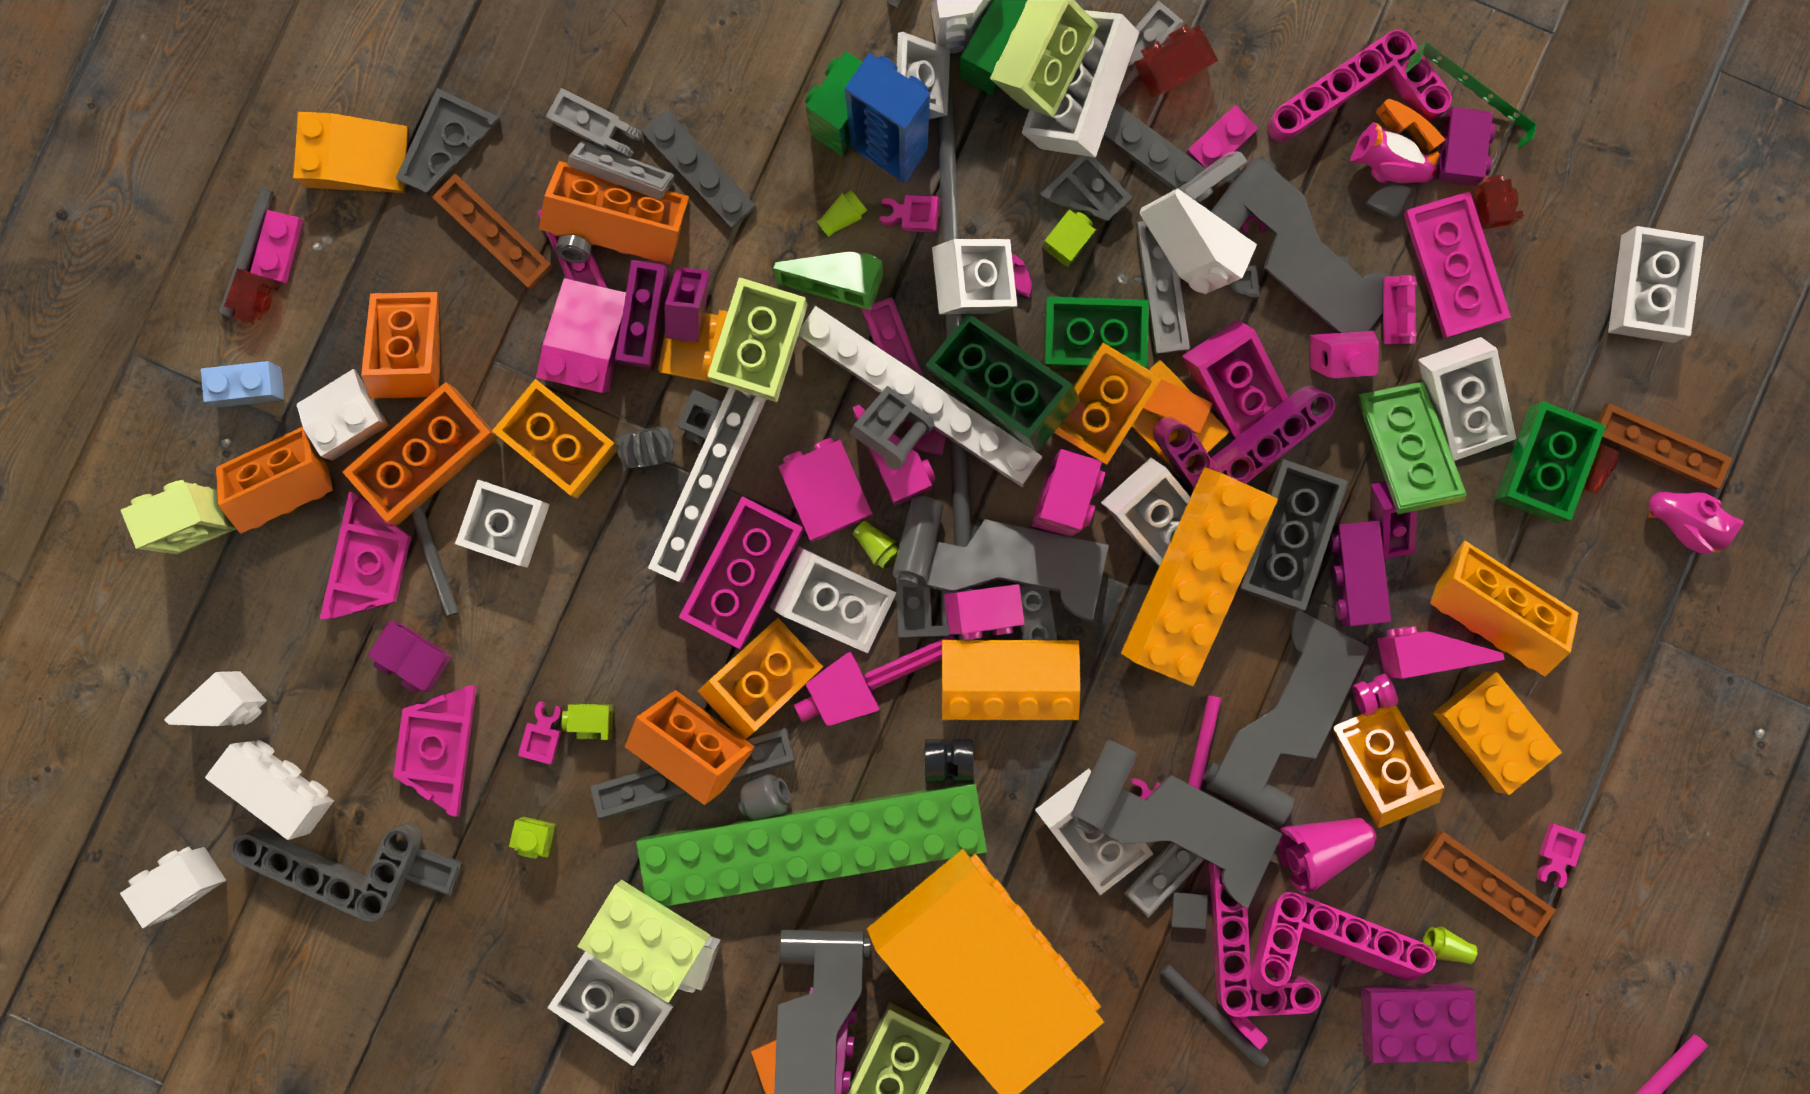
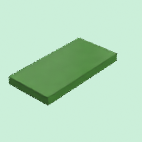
M1425 382L1359 394L1357 401L1397 514L1465 501L1466 491Z

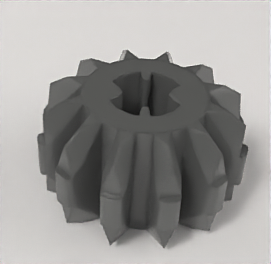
M666 427L623 433L617 439L618 458L621 460V465L626 468L663 464L674 458V439L671 436L670 429Z

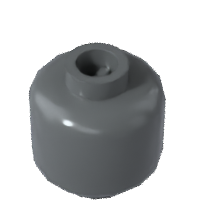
M764 774L743 784L740 798H738V807L744 817L749 816L752 821L781 816L787 810V804L791 799L790 792L783 779L776 778L772 774Z

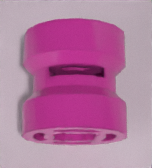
M1386 673L1374 677L1372 682H1359L1352 685L1354 699L1364 716L1376 713L1377 708L1380 707L1390 708L1398 705L1396 690Z

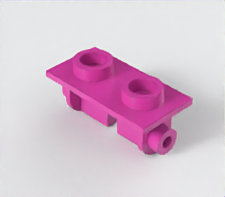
M1413 275L1383 277V344L1416 343L1415 286L1417 282H1415V276Z

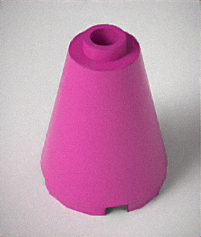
M1362 818L1292 825L1280 829L1282 836L1277 845V852L1282 867L1289 865L1293 876L1288 877L1292 885L1299 892L1306 894L1313 892L1372 851L1377 837L1373 826Z

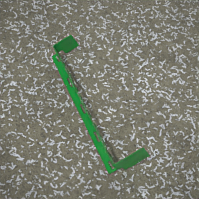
M1424 42L1422 45H1419L1415 54L1410 57L1405 74L1421 61L1422 55H1425L1427 59L1433 61L1439 68L1449 73L1451 77L1463 83L1462 85L1472 90L1481 99H1484L1486 102L1488 101L1490 106L1496 108L1505 117L1513 120V123L1523 128L1526 135L1519 140L1518 150L1534 138L1537 126L1535 122L1429 43ZM1493 94L1494 97L1490 98L1488 95Z

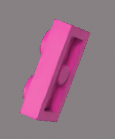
M1235 105L1187 150L1186 154L1206 169L1227 153L1238 150L1256 133L1258 127Z
M267 210L250 271L251 275L287 284L303 224L302 219Z

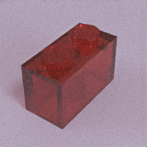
M1185 24L1170 32L1168 35L1171 40L1163 45L1156 41L1141 50L1143 57L1133 63L1151 97L1166 93L1218 61L1200 25L1188 29Z

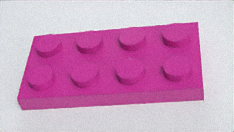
M1470 191L1406 210L1403 215L1443 339L1510 319L1511 316Z

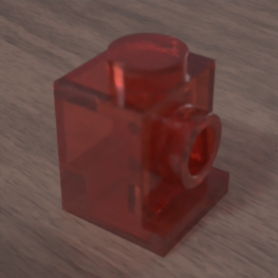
M1505 175L1488 177L1484 179L1485 182L1474 190L1478 217L1482 229L1514 225L1524 217L1523 211H1516L1518 194L1516 189L1512 188L1511 179H1505Z
M237 268L224 306L235 312L234 318L254 324L255 319L261 320L263 313L265 314L269 310L272 302L270 293L272 290L278 291L280 285L269 278Z

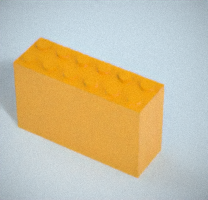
M961 849L867 928L879 956L998 1094L1021 1093L1104 1023L1097 1012L1101 1005L1094 998L1089 988L1080 978H1077L1068 963L1060 954H1057L1043 933L1036 929L1023 909L1018 904H1015L1002 884L997 879H994L982 860L976 854L970 857L964 849Z

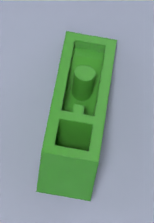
M843 252L775 262L773 267L777 285L871 310L884 277L882 260L868 253Z

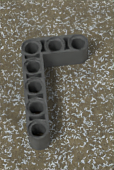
M410 823L401 824L386 833L367 876L264 829H253L240 835L232 842L230 850L233 859L237 863L366 922H374L390 912L395 906L405 883V877L410 872L423 838L419 828ZM397 834L406 837L408 840L407 849H403L398 845ZM248 840H252L256 844V854L249 850ZM279 854L286 857L288 861L287 868L279 863ZM384 865L390 866L393 869L394 879H389L385 876L383 871ZM309 868L317 871L319 875L318 882L310 878ZM340 882L348 885L350 889L349 896L344 895L340 891ZM370 896L379 899L381 910L372 907Z

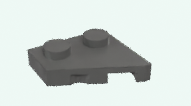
M1083 155L1077 158L1040 193V197L1043 200L1076 212H1081L1084 215L1107 223L1133 199L1095 157Z

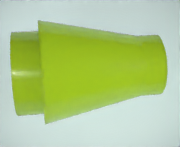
M849 190L846 194L842 192L817 223L827 236L830 237L835 232L863 219L861 215L867 209L856 194Z
M866 520L857 526L852 535L859 541L875 566L879 565L882 569H886L896 561L899 549L898 541L878 530Z
M1442 926L1437 928L1431 927L1424 935L1423 943L1430 946L1434 951L1436 960L1463 962L1470 965L1477 957L1476 945L1468 943Z

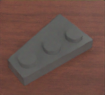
M437 88L398 171L396 180L429 195L500 121V118Z

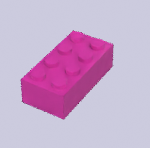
M1061 449L1049 465L1031 527L1048 533L1072 537L1082 531L1083 528L1085 529L1086 526H1089L1095 506L1089 503L1093 495L1100 491L1105 472L1100 471L1102 461Z
M742 496L679 618L738 649H743L805 531L804 528Z

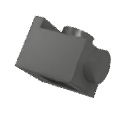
M693 389L677 424V427L684 431L682 437L701 445L702 441L706 440L722 401ZM705 415L708 417L707 424L702 427L696 424L697 417Z

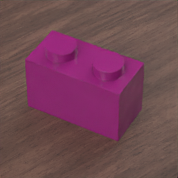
M1452 107L1443 116L1441 135L1445 141L1440 145L1439 149L1440 157L1436 181L1476 186L1485 176L1489 175L1492 157L1488 156L1489 144L1493 142L1496 132V125L1492 123L1493 112Z

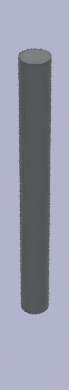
M260 189L218 312L221 315L232 318L263 227L266 212L269 209L274 194L271 190Z
M421 505L411 513V517L445 616L448 617L459 612Z
M1167 964L1161 970L1160 975L1259 1069L1267 1064L1269 1058L1170 964Z

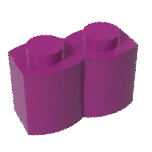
M398 621L388 622L368 654L375 661L373 666L387 675H391L392 672L396 673L403 679L401 684L415 693H419L420 690L431 691L452 658L446 651Z

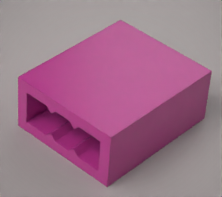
M832 438L820 441L814 445V451L805 455L801 451L792 453L783 458L784 464L778 466L811 543L873 517L841 440L834 442Z

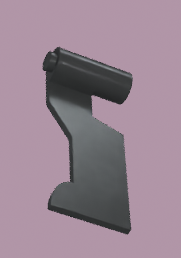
M1263 156L1260 158L1252 157L1211 212L1237 231L1248 217L1253 215L1275 234L1263 269L1338 333L1369 331L1383 313V277L1394 276L1386 273H1371L1361 277L1320 241L1304 195L1276 171L1277 167L1271 160Z
M916 496L911 499L892 573L898 579L897 582L900 585L909 588H915L919 585L948 592H959L991 581L1004 580L1060 592L1061 601L1068 611L1081 619L1093 622L1109 545L990 520L983 521L967 547L937 542L936 537L943 513V504L935 499L924 496Z
M1302 611L1295 612L1291 626L1293 645L1301 655L1275 708L1240 729L1235 734L1224 758L1220 759L1217 764L1211 762L1203 776V780L1207 781V790L1278 828L1286 821L1295 800L1294 797L1266 783L1280 754L1310 759L1317 758L1370 648Z
M1106 740L1070 816L1076 819L1073 825L1090 834L1097 830L1124 844L1171 841L1222 868V882L1225 890L1238 904L1248 909L1282 833L1172 775H1169L1145 800L1123 789V786L1138 754L1123 745Z
M781 931V965H814L813 993L778 1004L774 1094H835L837 1033L861 996L863 959H870V938H864V931Z

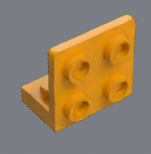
M719 310L718 315L705 313L699 342H682L677 339L665 338L664 335L658 371L662 374L711 382L708 378V373L728 311Z

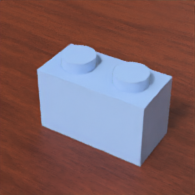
M269 361L201 368L203 401L210 405L227 407L285 400L282 367Z

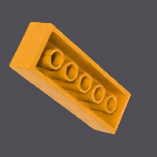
M1204 467L1121 654L1136 664L1194 686L1278 498L1225 474Z

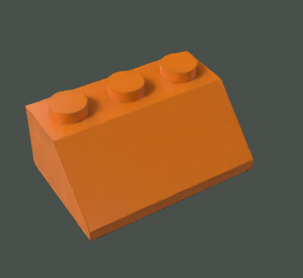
M303 426L216 467L218 506L240 534L250 529L259 528L267 521L282 514L291 513L297 507L311 500H318L328 492L333 491L331 474L327 463L323 457H320L304 431Z
M676 690L636 717L625 744V748L703 805H706L724 791L755 747Z

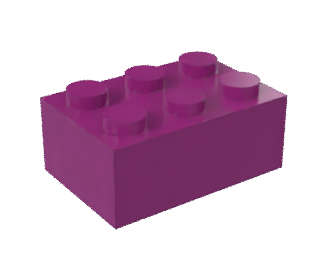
M1462 983L1361 986L1363 1055L1371 1062L1477 1061L1475 995L1473 989Z

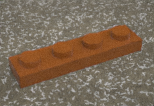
M456 174L432 196L439 205L529 290L552 269L553 265Z
M1610 403L1604 405L1597 421L1606 425L1601 440L1713 490L1721 488L1733 458Z
M1438 831L1421 856L1423 861L1533 937L1538 938L1556 909L1443 831Z

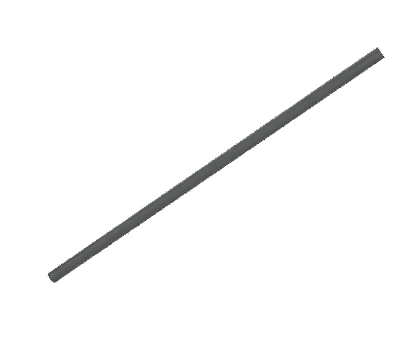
M948 94L947 115L937 117L942 243L959 239L952 94ZM945 314L946 339L962 321V314ZM948 390L949 395L966 405L965 401ZM950 440L954 542L956 546L967 547L971 541L968 451ZM973 587L959 592L973 590ZM961 634L958 635V640H962Z

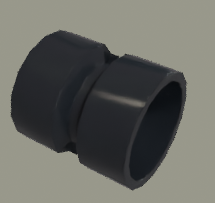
M925 739V783H944L947 778H951L954 783H973V740L953 739L951 744H946L944 739Z

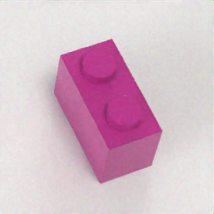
M1019 584L944 594L949 634H961L962 640L982 638V631L993 630V635L1013 633L1012 626L1025 625Z

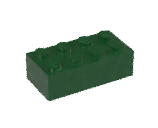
M969 313L926 363V367L935 381L1036 453L1039 452L1080 401L1073 384Z

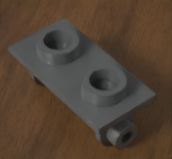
M1028 585L1019 586L1025 624L1021 625L1023 640H1057L1050 591Z

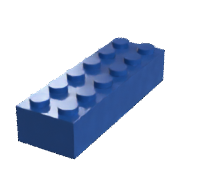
M869 52L844 88L850 146L854 151L903 184H906L928 151L930 93L927 92L928 87L914 76L907 78L897 71L898 67L890 59L882 55L877 58Z

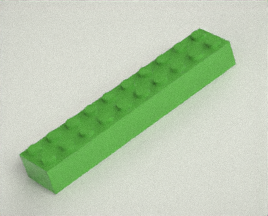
M975 782L789 812L781 816L754 821L747 819L646 836L636 841L644 893L665 907L951 859L961 849H964L968 855L987 853Z

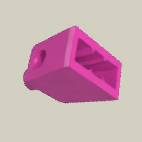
M1374 331L1310 335V368L1329 378L1378 375L1379 342ZM1325 351L1327 353L1328 360L1324 359Z
M852 652L846 653L808 681L806 686L811 697L794 705L803 723L821 714L826 726L870 714L880 709Z

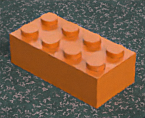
M445 382L343 471V474L386 523L398 526L416 508L421 506L499 437L492 432L489 425L459 391Z

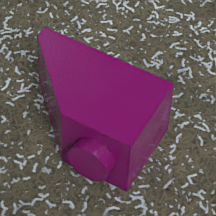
M676 267L665 302V338L677 339L682 342H699L705 319L710 277L709 270Z
M1386 481L1371 484L1370 512L1372 521L1380 520L1384 559L1415 553L1417 511L1397 514Z

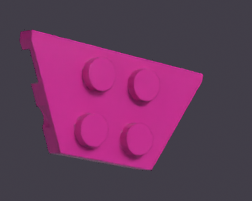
M349 492L320 619L330 620L397 602L411 536L397 525L386 523L371 504L357 493Z
M473 685L402 710L393 777L406 786L414 788L418 794L428 801H433L445 809L446 813L451 816H459L477 691V686Z

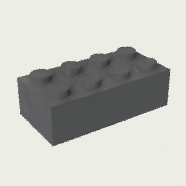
M1285 459L1275 463L1266 493L1278 498V501L1237 591L1295 611L1306 610L1348 481Z

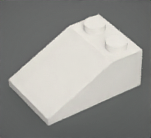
M1177 188L1142 207L1140 210L1141 217L1180 278L1189 283L1193 290L1207 294L1242 279L1257 244Z
M1482 337L1418 359L1422 381L1425 382L1454 461L1516 439L1496 347Z
M1150 457L1101 503L1146 554L1160 566L1190 500V496L1166 467Z
M798 546L770 608L788 619L868 653L896 592Z
M1088 768L1036 808L1035 811L1099 895H1102L1151 857L1153 853L1145 842L1124 844L1097 830L1090 834L1073 825L1076 819L1070 816L1091 773V770Z

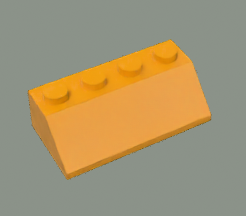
M1467 541L1460 545L1439 578L1430 602L1441 613L1451 616L1465 625L1469 631L1479 634L1493 643L1499 650L1509 653L1521 661L1527 668L1535 670L1545 677L1571 653L1579 613Z
M942 640V720H1079V640Z

